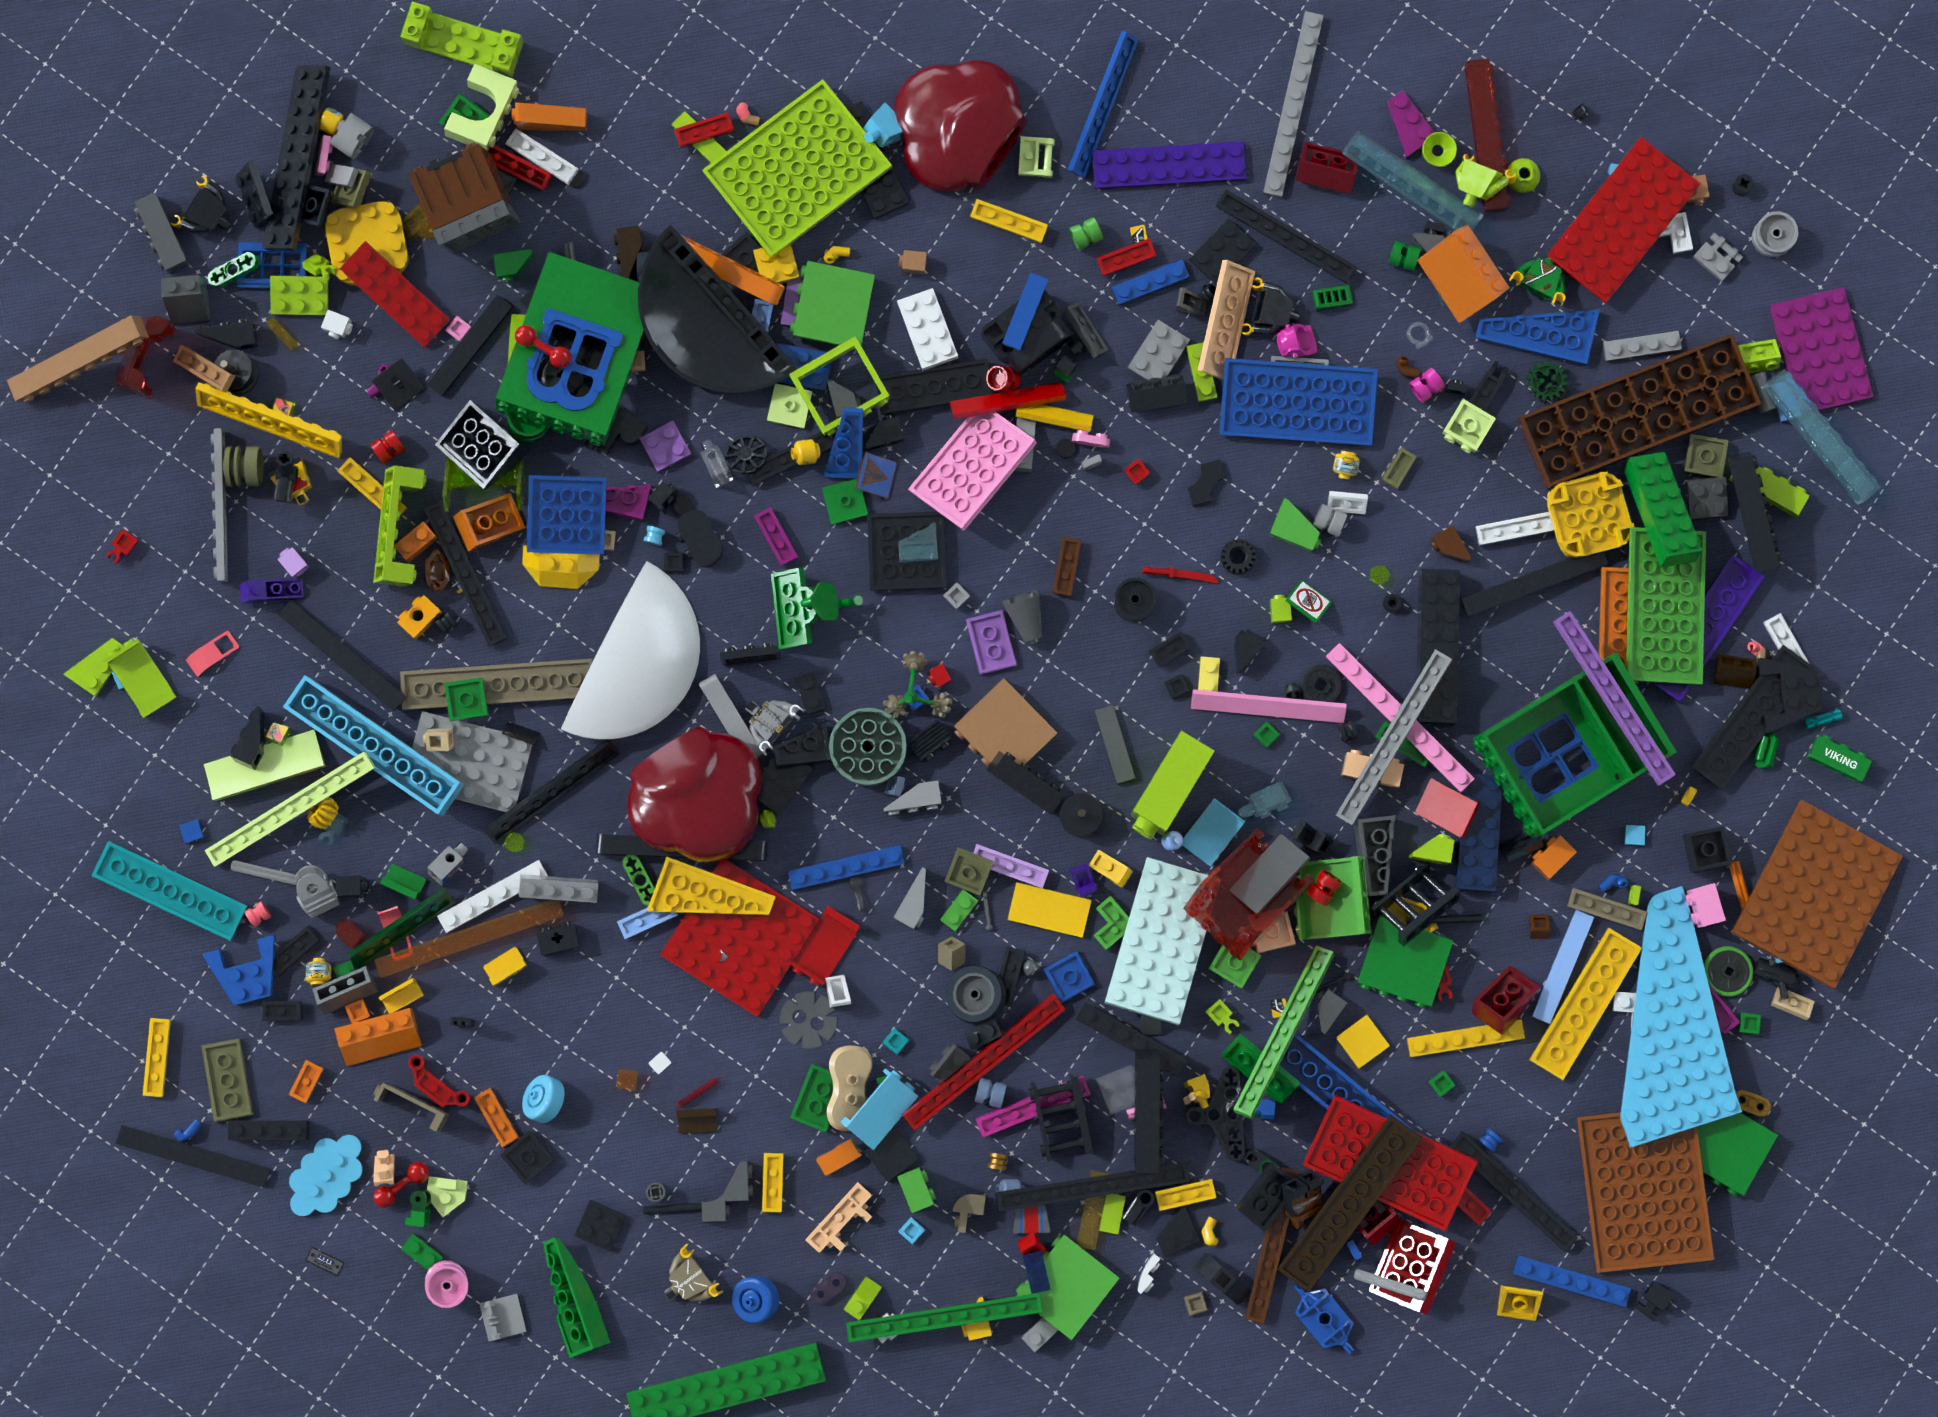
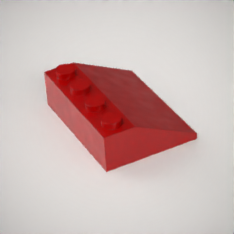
M1402 1221L1393 1229L1375 1275L1427 1291L1426 1299L1422 1301L1372 1284L1369 1291L1428 1315L1456 1242Z

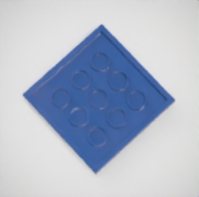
M529 475L526 552L604 555L607 478Z

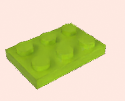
M270 276L271 314L326 315L329 310V280H325L322 276Z

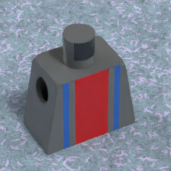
M1039 1205L1016 1209L1013 1234L1050 1233L1046 1206Z

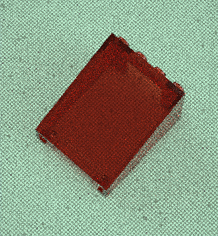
M1258 828L1198 886L1183 908L1190 917L1200 923L1204 930L1213 935L1218 943L1226 947L1233 957L1240 961L1314 882V879L1308 874L1303 879H1299L1300 873L1298 872L1259 916L1236 898L1229 890L1268 847L1267 843L1261 844L1260 839L1264 836V833Z

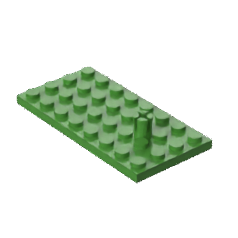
M1639 527L1630 528L1626 669L1634 681L1703 684L1705 531H1695L1702 548V552L1696 562L1660 568L1646 529Z

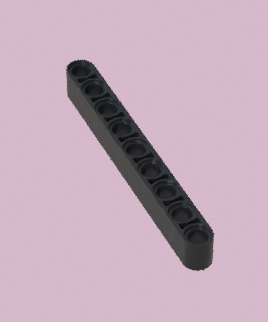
M597 834L596 854L687 858L678 852H665L654 849L641 841L637 836ZM749 840L743 849L726 860L767 861L768 841Z

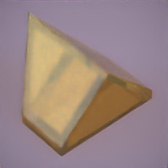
M418 203L402 220L403 229L409 239H436L421 203Z

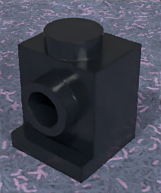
M662 482L648 499L666 515L668 513L666 509L676 502L678 497L676 493L679 490L671 483L667 485L665 482Z

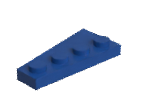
M863 408L843 409L823 477H858L862 461Z

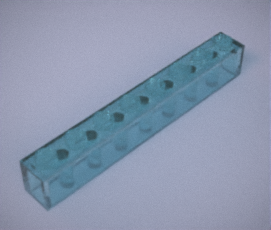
M1359 130L1350 139L1342 152L1343 155L1454 230L1469 225L1471 230L1474 231L1484 216L1473 207L1463 204L1461 199Z
M1784 369L1776 373L1761 386L1857 505L1865 502L1881 488L1878 485L1877 479L1869 474L1865 464L1856 458L1852 448L1843 442L1841 435L1834 431L1830 426L1829 420L1821 415L1817 405L1808 399L1804 389L1795 383L1793 376Z

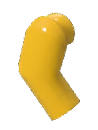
M831 247L825 253L824 261L827 264H832L840 256L850 257V247Z

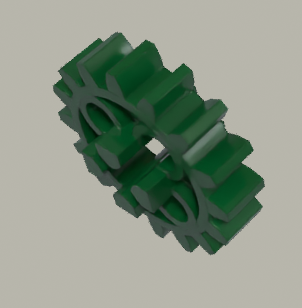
M1542 360L1540 366L1535 363L1533 365L1534 369L1530 368L1528 371L1531 375L1526 376V380L1530 381L1526 384V387H1531L1529 394L1535 393V399L1540 396L1542 402L1546 398L1552 402L1553 396L1558 399L1560 397L1558 392L1564 393L1565 389L1562 387L1568 385L1564 381L1568 376L1562 375L1565 369L1561 368L1559 370V363L1552 365V360H1549L1548 364H1545V361ZM1553 370L1555 375L1550 378L1549 383L1544 388V392L1539 391V387L1544 383V379L1549 375V371ZM1536 373H1540L1541 378H1536ZM1556 383L1558 388L1553 389L1552 384Z

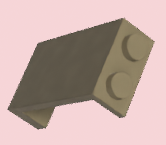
M389 1083L377 1085L373 1093L375 1095L374 1101L383 1102L388 1090L435 1113L436 1116L429 1128L436 1132L442 1130L450 1115L449 1113Z

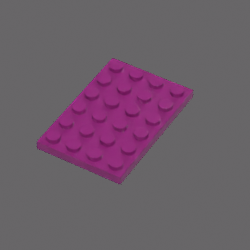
M1844 287L1769 306L1789 383L1800 415L1874 397Z

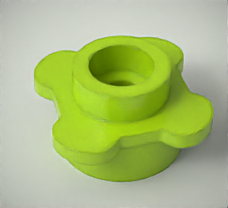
M768 809L763 810V813L760 814V821L764 828L775 827L776 818L773 812H770Z

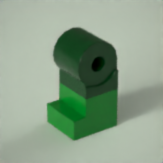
M419 1189L410 1196L412 1204L411 1215L406 1217L405 1225L417 1227L429 1225L431 1194L427 1189Z

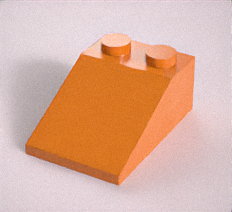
M511 493L461 510L453 516L468 552L525 529Z

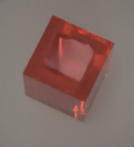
M343 919L335 927L337 930L334 933L351 949H355L367 936L350 919L346 921Z

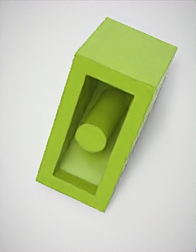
M866 1276L843 1310L860 1320L882 1287Z

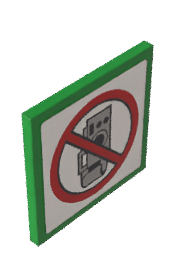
M1302 579L1285 600L1315 623L1318 622L1332 603L1331 600Z

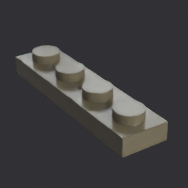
M1572 888L1567 904L1569 908L1637 930H1642L1647 914L1646 911Z

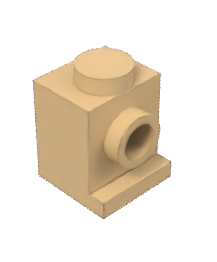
M453 728L427 730L423 736L426 751H450L454 747Z

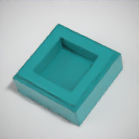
M894 1028L882 1043L898 1055L909 1042V1039Z

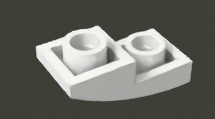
M1154 1253L1141 1273L1137 1289L1140 1294L1143 1291L1147 1293L1154 1285L1152 1283L1153 1278L1148 1275L1150 1271L1154 1273L1160 1266V1263H1158L1160 1258Z

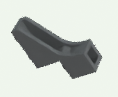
M742 1161L738 1164L721 1197L713 1201L702 1202V1222L726 1221L727 1217H730V1205H726V1201L749 1200V1196H753V1186L749 1184V1177H752V1165H748V1161Z

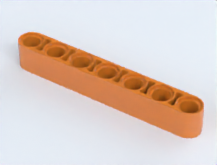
M681 235L722 280L771 304L778 305L785 286Z

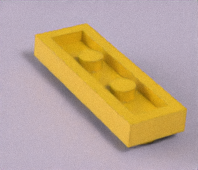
M764 1153L762 1212H782L784 1153Z
M1212 1179L1155 1192L1159 1211L1216 1198Z

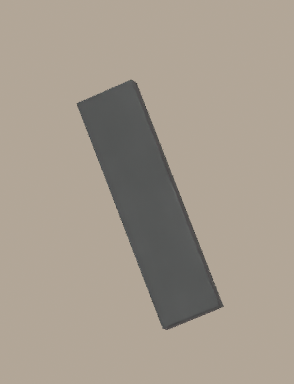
M1113 705L1095 710L1116 783L1119 784L1135 779Z

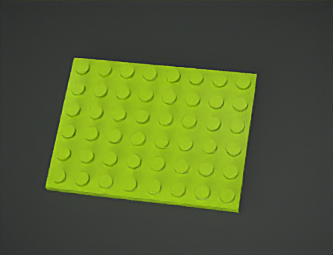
M822 79L702 171L772 259L890 170L892 164L874 142L868 143L865 140L864 134L866 132Z

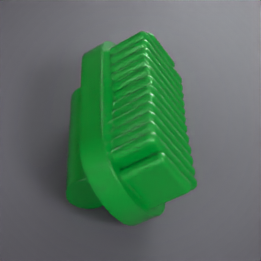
M1765 733L1758 742L1754 756V764L1758 768L1770 769V767H1773L1775 753L1780 742L1774 733Z

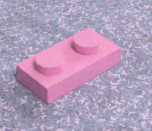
M323 135L320 138L315 168L316 176L322 177L325 172L329 171L330 161H327L328 153L331 154L333 145L330 144L331 136Z

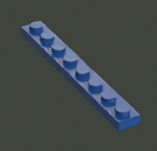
M1121 31L1068 167V171L1079 178H1085L1093 158L1092 152L1098 146L1138 43V39L1126 31Z

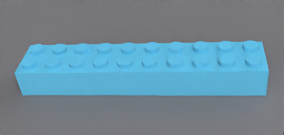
M304 675L283 706V708L354 757L366 751L376 767L373 769L438 815L444 816L465 785L306 675Z

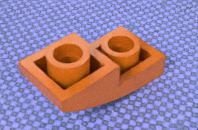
M851 1138L836 1146L833 1150L819 1156L816 1161L825 1176L860 1157L861 1153Z

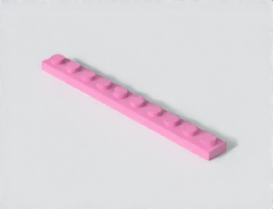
M1339 643L1326 655V658L1392 722L1402 705ZM1416 720L1406 738L1462 793L1475 778Z

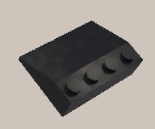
M469 400L435 444L485 490L516 467L530 450L482 406Z

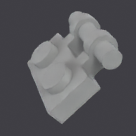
M1714 232L1710 239L1715 244L1711 246L1705 242L1693 258L1722 282L1735 267L1729 261L1733 258L1739 262L1743 256L1738 253V249L1732 248L1726 243L1724 237H1719ZM1721 247L1728 255L1723 257L1716 250Z

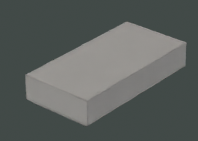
M331 164L325 182L352 188L359 170L354 167Z

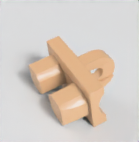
M388 1150L377 1151L374 1163V1186L383 1183L394 1184V1154L389 1155Z

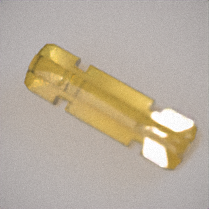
M275 318L268 320L267 326L285 343L289 350H293L298 345L297 342L279 325Z

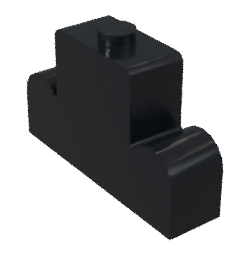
M583 384L575 397L587 395L591 388ZM619 407L605 446L593 445L590 443V440L584 438L582 440L585 441L584 445L591 450L596 448L607 455L620 436L626 445H637L640 442V438L648 430V426Z

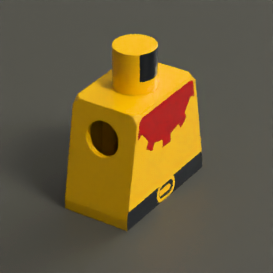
M299 456L294 459L295 466H298L299 470L297 482L294 483L292 499L295 498L298 505L301 506L309 502L305 492L310 490L312 486L304 461ZM276 469L267 474L276 485Z

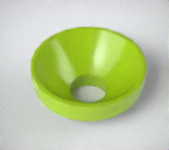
M1435 132L1429 135L1422 146L1424 159L1430 165L1436 167H1443L1451 163L1457 152L1454 139L1444 132ZM1434 146L1442 147L1443 153L1441 156H1435L1432 153Z
M1525 158L1517 159L1507 168L1511 170L1510 176L1516 173V181L1512 184L1508 183V186L1518 193H1528L1534 190L1540 181V170L1532 160ZM1522 168H1526L1530 172V176L1526 179L1521 178L1519 175V170Z

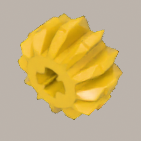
M328 797L308 810L307 819L314 827L326 829L335 820L339 806L334 799Z

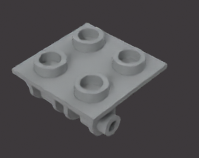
M518 1294L479 1303L488 1341L527 1332Z

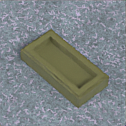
M1401 447L1381 481L1398 490L1417 456Z

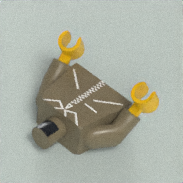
M685 1244L673 1259L669 1269V1280L673 1285L664 1291L667 1297L673 1300L680 1294L684 1300L688 1299L691 1302L706 1301L711 1297L722 1294L723 1291L718 1292L716 1290V1286L719 1283L713 1284L692 1256L694 1249L691 1252L687 1251L686 1247L689 1244Z

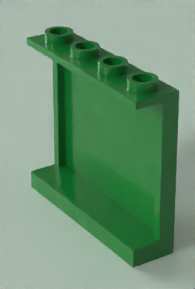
M1379 915L1357 982L1361 983L1360 987L1371 990L1373 987L1379 989L1378 993L1389 996L1391 993L1397 995L1398 1000L1408 1002L1409 999L1416 1001L1415 1005L1426 1008L1427 1005L1432 1007L1453 940L1423 930L1403 947L1398 942L1399 930L1385 917Z
M1742 1113L1698 1126L1697 1132L1703 1176L1704 1174L1711 1178L1710 1182L1719 1187L1721 1184L1728 1188L1727 1192L1736 1197L1738 1194L1744 1196L1778 1135Z

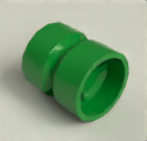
M1395 240L1388 264L1396 267L1403 265L1404 269L1414 271L1421 247L1414 245L1407 247L1405 243Z

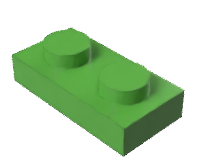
M963 889L940 921L953 931H956L978 903V900Z

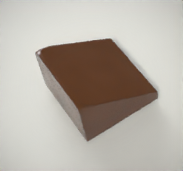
M1530 915V939H1549L1551 932L1549 915Z

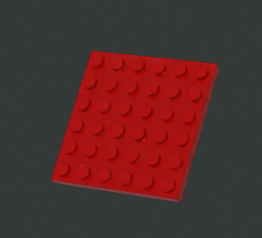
M724 859L720 860L712 873L776 896L770 915L686 913L660 955L758 1017L820 919ZM720 950L729 956L725 961H720L722 958Z

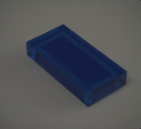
M1042 1251L1023 1255L1031 1294L1051 1290Z

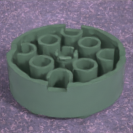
M860 708L847 713L837 722L830 736L829 751L836 770L846 780L860 786H876L887 782L899 772L905 761L907 744L902 727L890 714L876 708ZM865 742L873 744L874 747L870 752L863 750L862 746Z

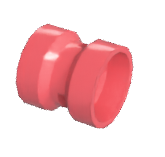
M262 901L256 904V908H250L245 911L248 920L254 927L260 925L262 920L271 918L270 912Z

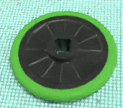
M1732 946L1717 948L1708 955L1704 963L1708 983L1718 995L1725 997L1739 995L1752 982L1753 964L1749 956L1739 948ZM1727 967L1732 969L1730 976L1725 974Z

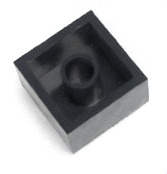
M1724 826L1682 835L1691 873L1732 864Z

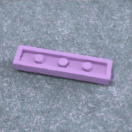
M976 844L973 853L994 861L991 867L992 871L1043 889L1049 870Z

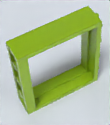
M856 336L789 374L824 436L836 434L841 417L825 426L799 380L856 348L882 393L857 407L863 408V417L872 413L871 409L874 407H883L888 403V399L891 398Z

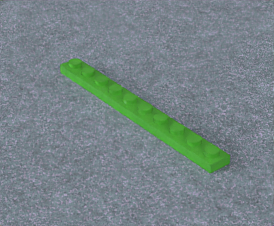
M1319 946L1315 947L1233 1109L1234 1113L1250 1119L1253 1118L1334 957L1333 951Z

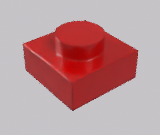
M1139 458L1124 469V472L1135 486L1150 475L1149 470Z

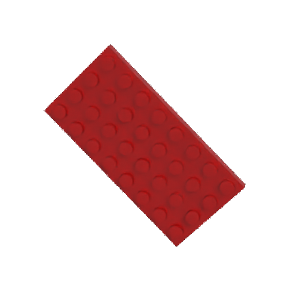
M1640 137L1546 257L1602 302L1607 303L1700 186V183L1643 137Z
M1335 1094L1303 1162V1166L1341 1182L1387 1118ZM1416 1132L1422 1136L1421 1141L1377 1200L1446 1231L1478 1160Z

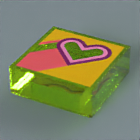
M276 397L272 410H280L286 415L291 416L295 403Z
M272 722L264 738L268 742L283 746L291 732V728Z

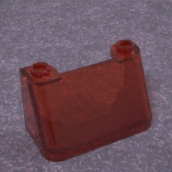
M159 316L141 317L149 338L143 340L144 343L139 346L127 348L128 351L124 353L115 378L116 384L120 388L150 399L153 390L148 387L146 383L147 377L140 370L151 341L162 342V339L166 336L174 337L177 329L168 319Z

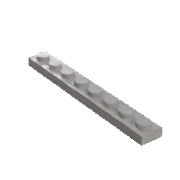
M222 428L214 429V434H211V445H214V453H211V462L215 467V472H212V483H215V491H212V501L215 502V510L212 511L213 521H216V529H213V539L216 540V548H213V557L217 562V567H214V578H217V581L220 583H228L226 482L223 473L225 431Z

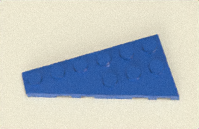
M1600 309L1505 318H1484L1479 320L1475 339L1587 365Z

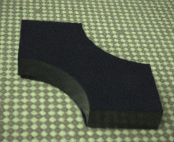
M1220 459L1201 464L1199 480L1194 485L1188 487L1192 506L1211 502L1213 486L1225 478Z

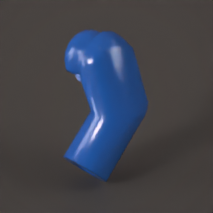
M1611 874L1598 887L1605 893L1611 886L1627 887L1628 880L1623 875Z
M194 1120L184 1132L182 1129H178L174 1133V1137L178 1139L177 1141L184 1142L193 1137L202 1125L197 1120Z

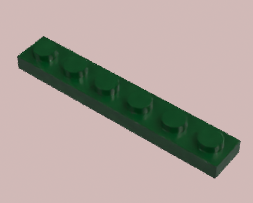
M442 888L348 953L349 957L359 969L455 904L453 898L445 888Z

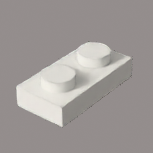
M1329 491L1327 506L1332 507L1334 512L1339 510L1345 513L1365 514L1368 494Z

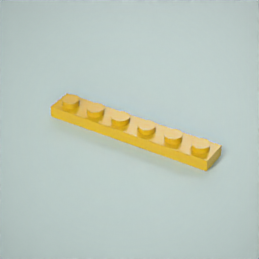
M1521 1019L1516 1020L1503 1035L1490 1026L1484 1025L1407 1038L1410 1057L1525 1039Z

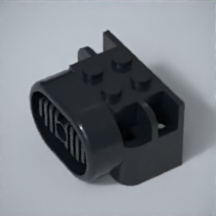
M1046 290L1043 292L1020 351L1002 344L1019 301L981 328V337L998 360L1009 363L1019 375L1034 368L1061 348L1072 337V332L1061 319L1059 307Z

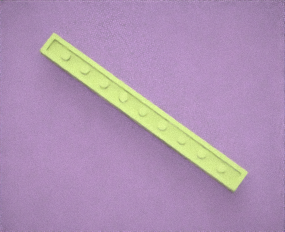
M362 752L205 850L214 867L220 865L376 767L367 752Z

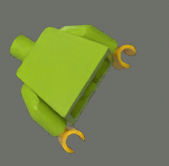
M1464 154V161H1462L1455 172L1458 189L1467 193L1463 204L1474 207L1477 197L1487 201L1508 185V183L1512 184L1516 181V173L1510 176V169H1507L1505 176H1503L1498 171L1476 163L1474 155L1469 159L1468 154Z

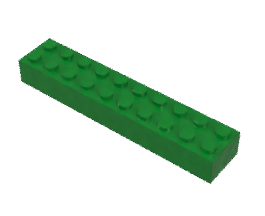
M817 1342L632 1390L627 1392L626 1395L632 1417H693L826 1381V1376Z

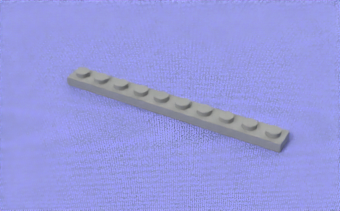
M1307 11L1304 14L1263 194L1282 198L1324 15Z
M1435 649L1336 816L1354 825L1452 662L1451 658Z

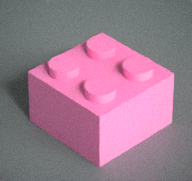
M1715 883L1686 891L1687 895H1685L1688 906L1691 907V917L1696 928L1726 921Z

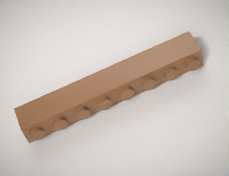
M130 315L8 379V385L15 401L29 403L35 399V396L49 393L52 387H60L65 384L66 380L81 376V372L95 369L96 365L100 362H108L112 360V356L126 353L128 351L127 348L143 344V340L149 338L141 316Z

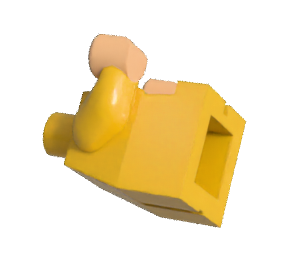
M1205 1074L1183 1083L1185 1089L1187 1088L1190 1092L1188 1096L1183 1098L1185 1105L1194 1101L1195 1104H1200L1201 1109L1209 1107L1207 1099L1210 1098V1090Z

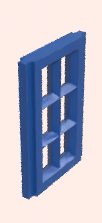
M239 242L238 256L246 252L261 253V260L258 266L260 267V278L243 276L237 279V288L270 289V278H264V267L280 268V276H284V268H300L299 276H307V270L303 269L302 262L308 256L307 243H298L296 251L266 250L262 248L263 243ZM265 253L281 254L280 264H265ZM285 254H300V264H284Z

